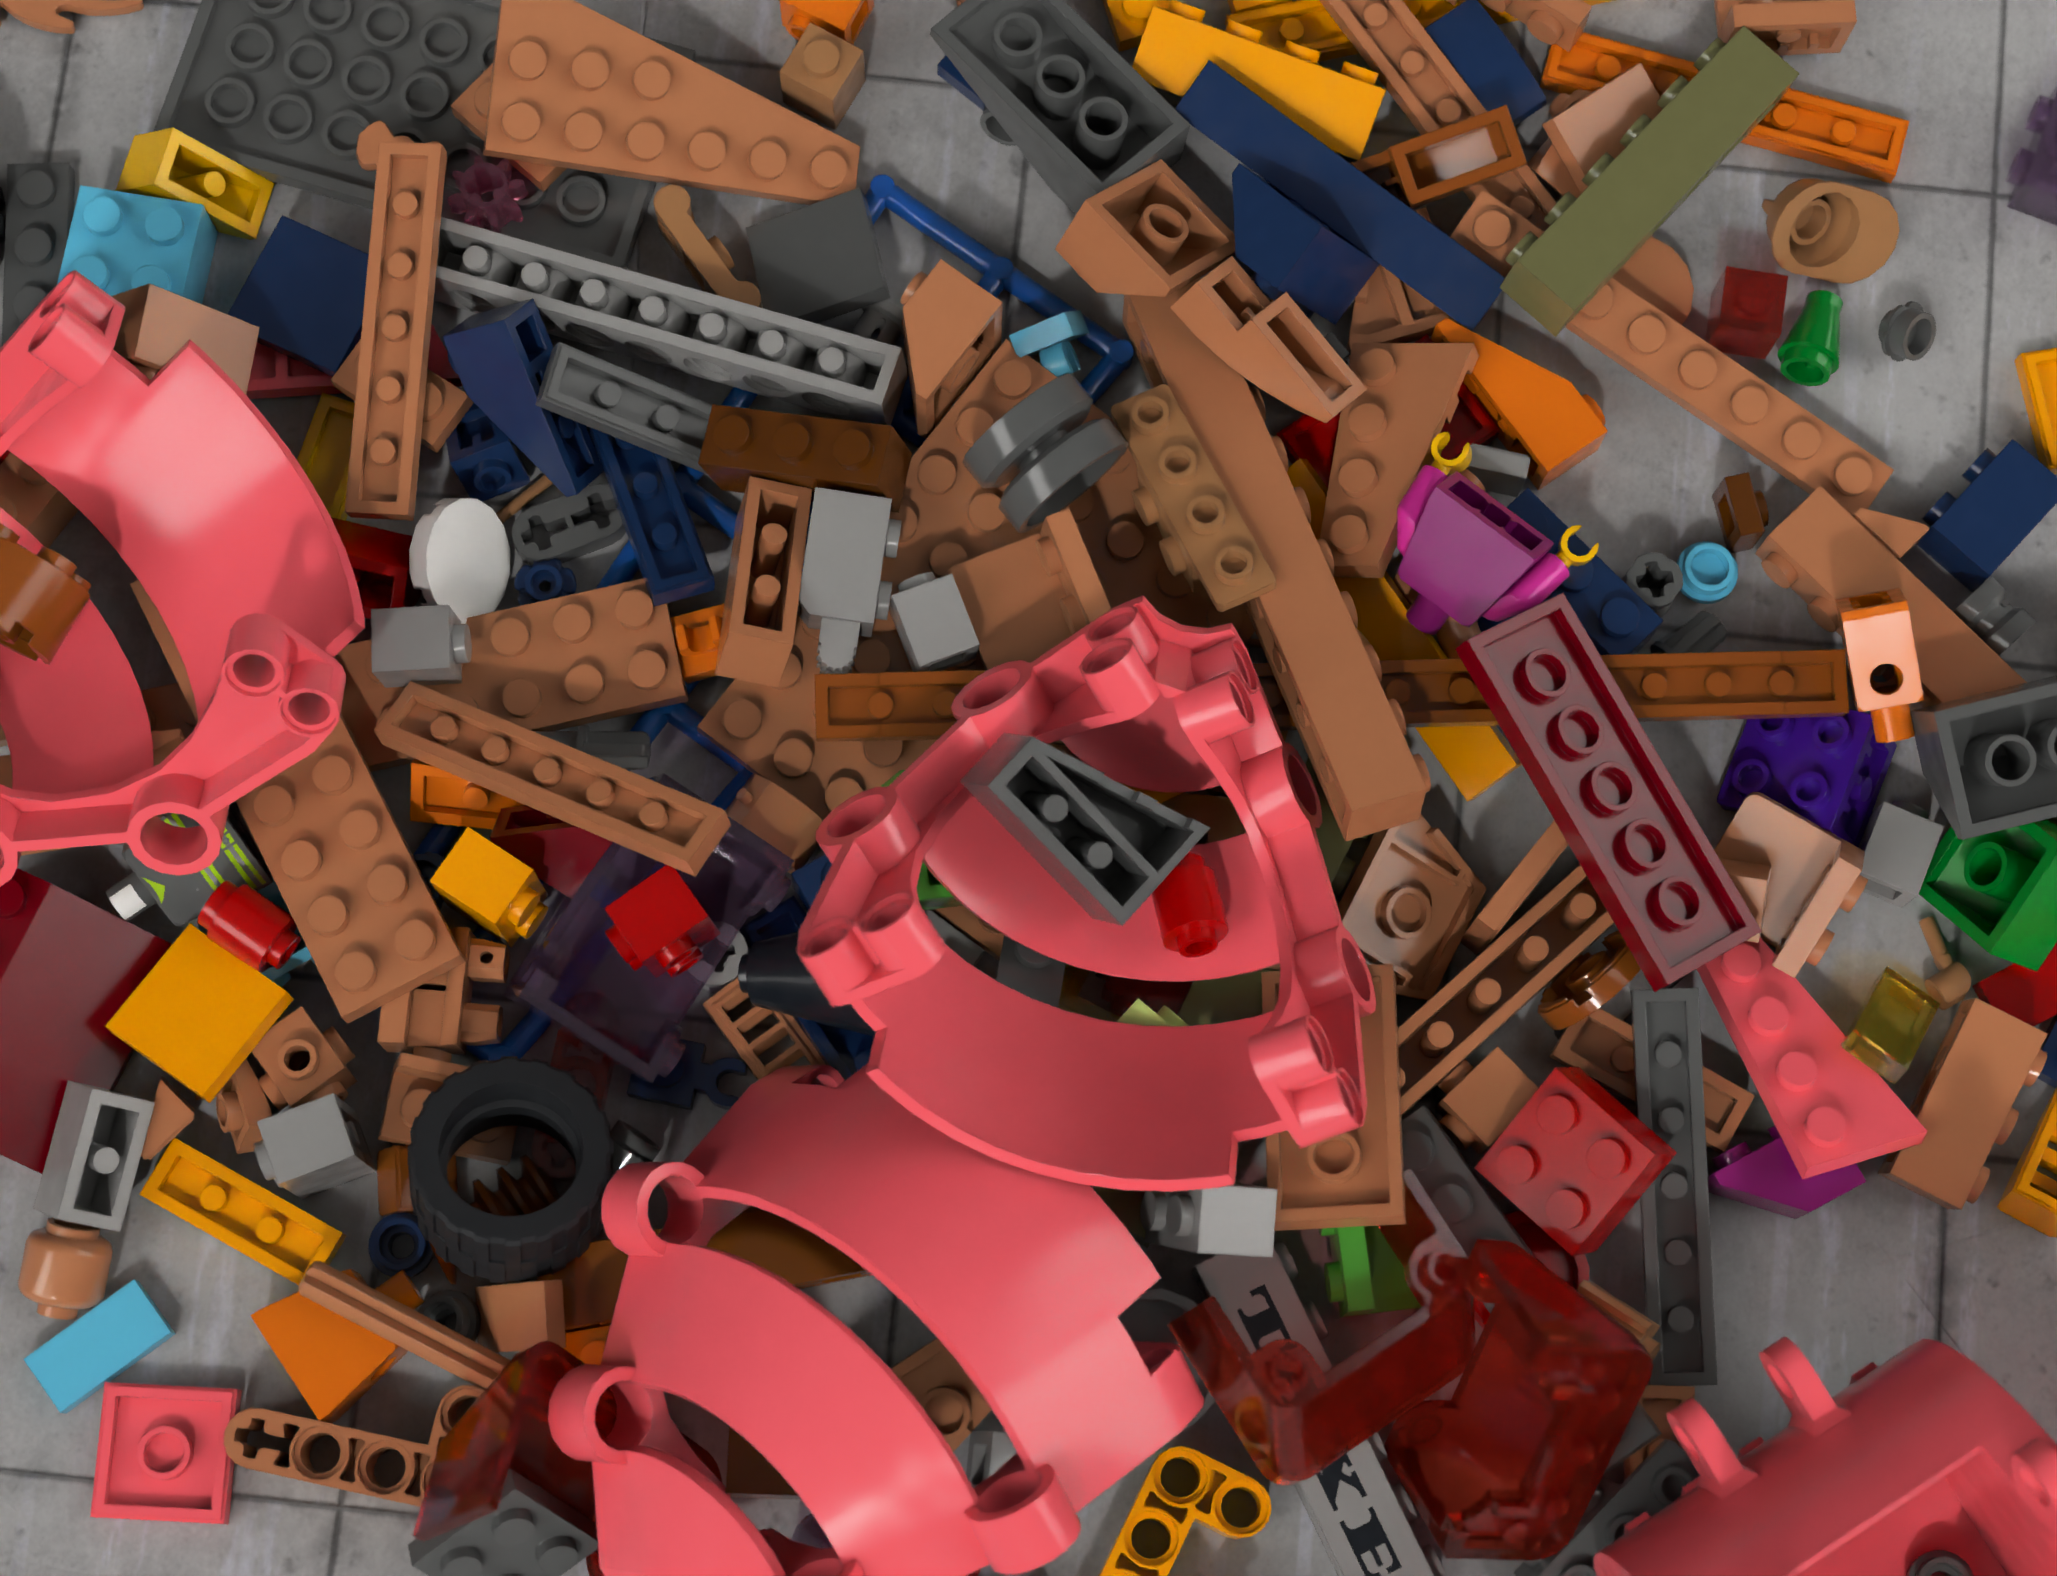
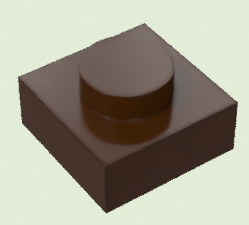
M1749 472L1724 477L1712 498L1726 549L1731 554L1750 550L1765 532L1764 527L1768 526L1769 514L1765 497L1760 490L1754 491Z

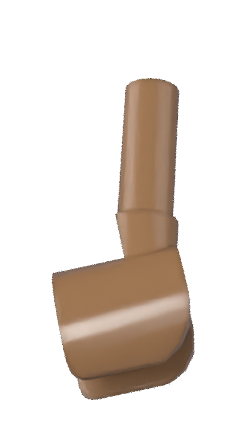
M1930 916L1920 920L1919 925L1933 956V962L1939 972L1925 980V987L1936 1006L1941 1010H1946L1964 999L1971 986V976L1961 963L1953 961L1951 954L1948 953L1935 918Z

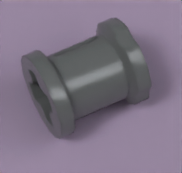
M1648 552L1638 556L1632 567L1622 578L1661 618L1668 612L1675 596L1683 586V574L1679 565L1662 553ZM1641 579H1646L1649 588L1660 589L1657 597H1652L1649 588L1638 587Z

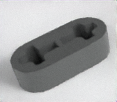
M605 484L589 485L577 495L569 497L562 495L530 507L520 513L514 521L511 531L515 549L522 561L528 565H532L533 561L542 562L555 558L559 559L561 563H565L610 546L621 540L626 533L610 486ZM602 502L606 510L617 509L609 514L610 525L605 528H599L594 520L574 526L575 523L592 516L590 506L595 503ZM543 524L547 532H554L568 526V529L550 536L551 547L546 550L540 551L536 543L525 545V542L533 538L531 528L536 525Z

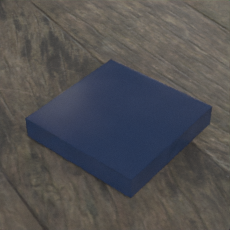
M282 215L228 315L260 327L258 343L333 377L361 339L369 254Z

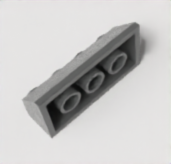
M2057 675L1911 710L1915 741L1923 775L1958 839L1964 840L2057 817Z

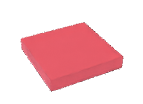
M105 1382L90 1517L229 1525L235 1463L227 1455L224 1446V1431L229 1421L240 1412L242 1390Z

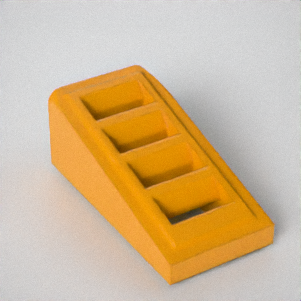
M2057 1088L2053 1091L1997 1206L2005 1214L2049 1237H2057V1181L2036 1169L2040 1165L2057 1175V1151L2047 1147L2049 1141L2057 1145Z

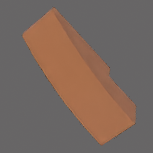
M1233 256L1197 281L1170 307L1197 338L1227 365L1266 393L1324 423L1330 421L1367 390L1289 294L1285 292L1271 303Z

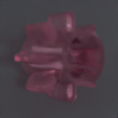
M478 155L475 156V165L468 168L465 173L461 171H454L452 173L455 184L462 193L451 195L448 197V202L452 213L461 214L466 212L464 216L465 224L501 234V228L506 226L511 220L515 222L523 221L521 208L514 200H520L528 196L524 180L515 179L510 181L512 170L507 159L502 160L496 166L491 163H484L481 156ZM493 191L494 199L489 202H483L482 194Z

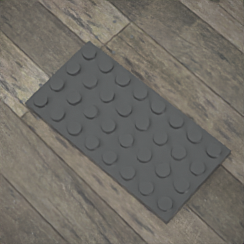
M202 0L154 131L173 127L269 181L373 210L376 170L367 171L359 165L356 157V147L359 134L368 125L381 120L389 126L395 137L408 136L414 143L438 141L444 146L447 151V171L444 180L441 217L623 269L628 267L656 184L654 181L567 168L543 192L504 158L483 155L484 141L453 115L450 105L493 63L500 0ZM649 38L697 62L695 50Z

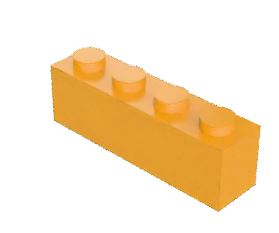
M1171 0L1167 10L1157 6L1152 7L1132 68L1151 86L1183 97L1210 60L1334 152L1356 160L1362 158L1387 90L1375 85L1379 73L1344 61L1340 72L1317 64L1321 54L1319 51L1286 40L1283 51L1274 49L1260 43L1263 31L1232 20H1228L1224 31L1202 23L1205 10L1177 0Z

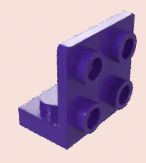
M1851 709L1844 716L1747 719L1717 796V803L1725 810L1737 812L1744 798L1749 793L1760 792L1814 822L1819 827L1859 847L1897 744L1895 742L1876 743L1871 713L1858 712Z

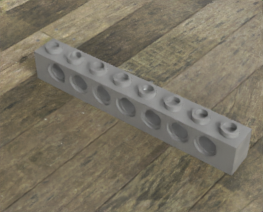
M441 217L434 301L471 312L481 313L533 298L548 334L850 421L891 426L908 377L901 347Z

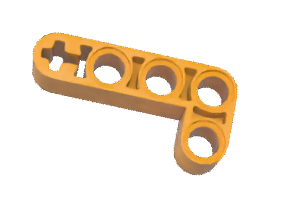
M1184 1446L1169 1448L1157 1456L1151 1464L1098 1576H1168L1193 1521L1228 1538H1248L1260 1532L1269 1521L1272 1510L1270 1496L1264 1486L1255 1479L1195 1449ZM1181 1459L1193 1466L1197 1475V1483L1190 1495L1176 1497L1164 1489L1161 1484L1160 1475L1166 1462ZM1232 1489L1247 1491L1256 1502L1257 1512L1255 1519L1246 1527L1232 1526L1222 1515V1499ZM1151 1519L1158 1521L1168 1533L1167 1549L1157 1558L1148 1559L1142 1557L1132 1546L1131 1536L1133 1529L1142 1520Z

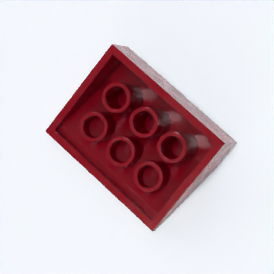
M19 868L16 869L12 879L0 887V1155L43 1174L68 1080L109 1090L115 1089L135 1049L112 1034L105 1025L172 944Z

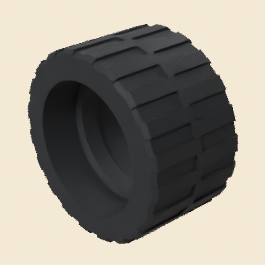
M503 1056L498 1060L486 1061L485 1059L470 1064L469 1068L459 1073L454 1072L444 1079L443 1084L435 1092L432 1091L422 1103L423 1109L419 1116L415 1117L410 1130L411 1145L408 1146V1169L413 1214H416L418 1217V1226L426 1241H430L435 1248V1253L446 1263L451 1262L460 1268V1272L472 1277L490 1279V1282H529L537 1280V1277L548 1273L553 1275L566 1268V1264L576 1257L579 1258L590 1247V1242L594 1236L599 1235L603 1227L601 1200L607 1183L613 1177L614 1147L613 1139H610V1123L605 1111L600 1109L597 1097L588 1087L581 1085L576 1080V1076L563 1068L561 1070L548 1065L547 1061L535 1058L527 1060L518 1059L517 1056ZM501 1126H525L552 1136L567 1149L575 1162V1177L569 1189L551 1205L525 1215L501 1216L478 1210L462 1200L449 1186L447 1178L448 1163L455 1152L466 1141L483 1131Z

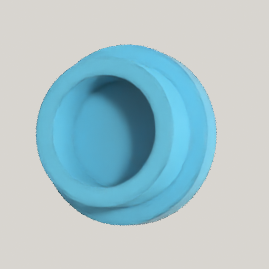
M1710 541L1694 543L1688 546L1676 561L1683 574V586L1680 591L1694 602L1702 604L1719 602L1731 593L1737 583L1738 566L1736 560L1728 549L1718 543Z

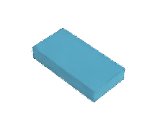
M133 1279L23 1360L59 1412L67 1414L104 1387L105 1382H111L176 1333L138 1280Z

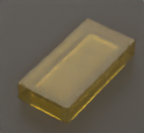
M1887 966L1874 981L1840 1046L1889 1082L1896 1084L1908 1070L1941 1003Z

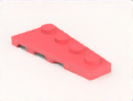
M1761 937L1759 943L1745 941L1697 968L1802 1180L1922 1143L1928 1131L1800 982L1772 966L1775 953Z

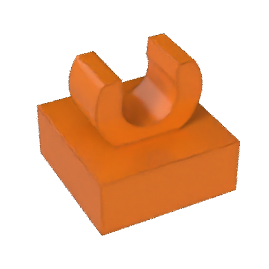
M724 603L671 617L682 675L687 683L717 676L715 675Z

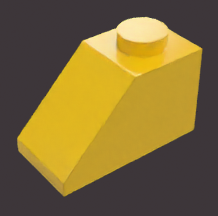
M172 127L134 136L115 191L203 204L218 232L252 240L257 237L274 183Z

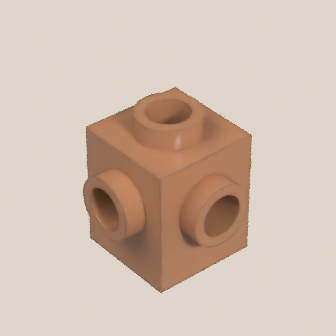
M302 1006L272 1026L252 1050V1053L266 1071L264 1075L258 1078V1083L279 1111L288 1105L294 1108L332 1093L345 1101L349 1094L347 1089L358 1082L346 1065L356 1056L334 1026L322 1032L317 1023Z

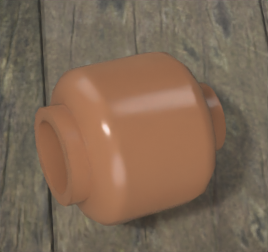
M49 1218L46 1227L35 1229L29 1234L25 1243L18 1289L26 1298L38 1303V1314L54 1319H75L78 1315V1309L93 1307L102 1301L106 1292L113 1246L106 1238L99 1235L100 1228Z

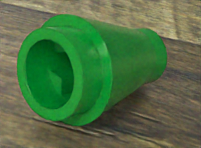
M1815 290L1807 294L1801 312L1778 351V358L1781 362L1780 370L1790 381L1804 386H1819L1825 384L1829 380L1830 375L1838 370L1840 358V313L1843 306V301L1838 295L1825 290Z

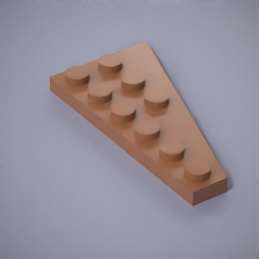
M500 0L483 155L811 205L856 189L860 154L859 145L574 0Z

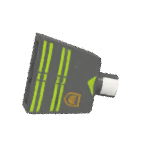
M229 808L219 856L209 867L197 873L180 876L160 873L146 867L133 855L129 845L124 843L122 855L134 872L107 889L106 894L114 908L127 922L155 903H158L175 926H180L199 917L209 897L223 882L229 880L238 887L247 884L255 891H258L271 884L273 877L258 846ZM165 813L156 815L163 822L172 826L184 828L200 826L194 819L183 814Z

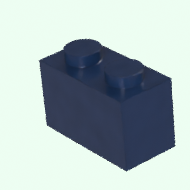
M2014 439L1998 455H1995L1987 448L1962 475L1970 483L1966 490L1957 499L1947 491L1922 518L1930 526V529L1917 545L1972 593L1988 579L2057 504V476Z

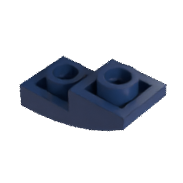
M1466 0L1424 28L1486 111L1507 105L1513 124L1516 126L1547 105V98L1532 73L1499 26L1477 0Z

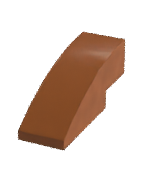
M1504 105L1395 144L1383 152L1350 164L1407 206L1416 209L1523 167L1527 164L1508 106Z

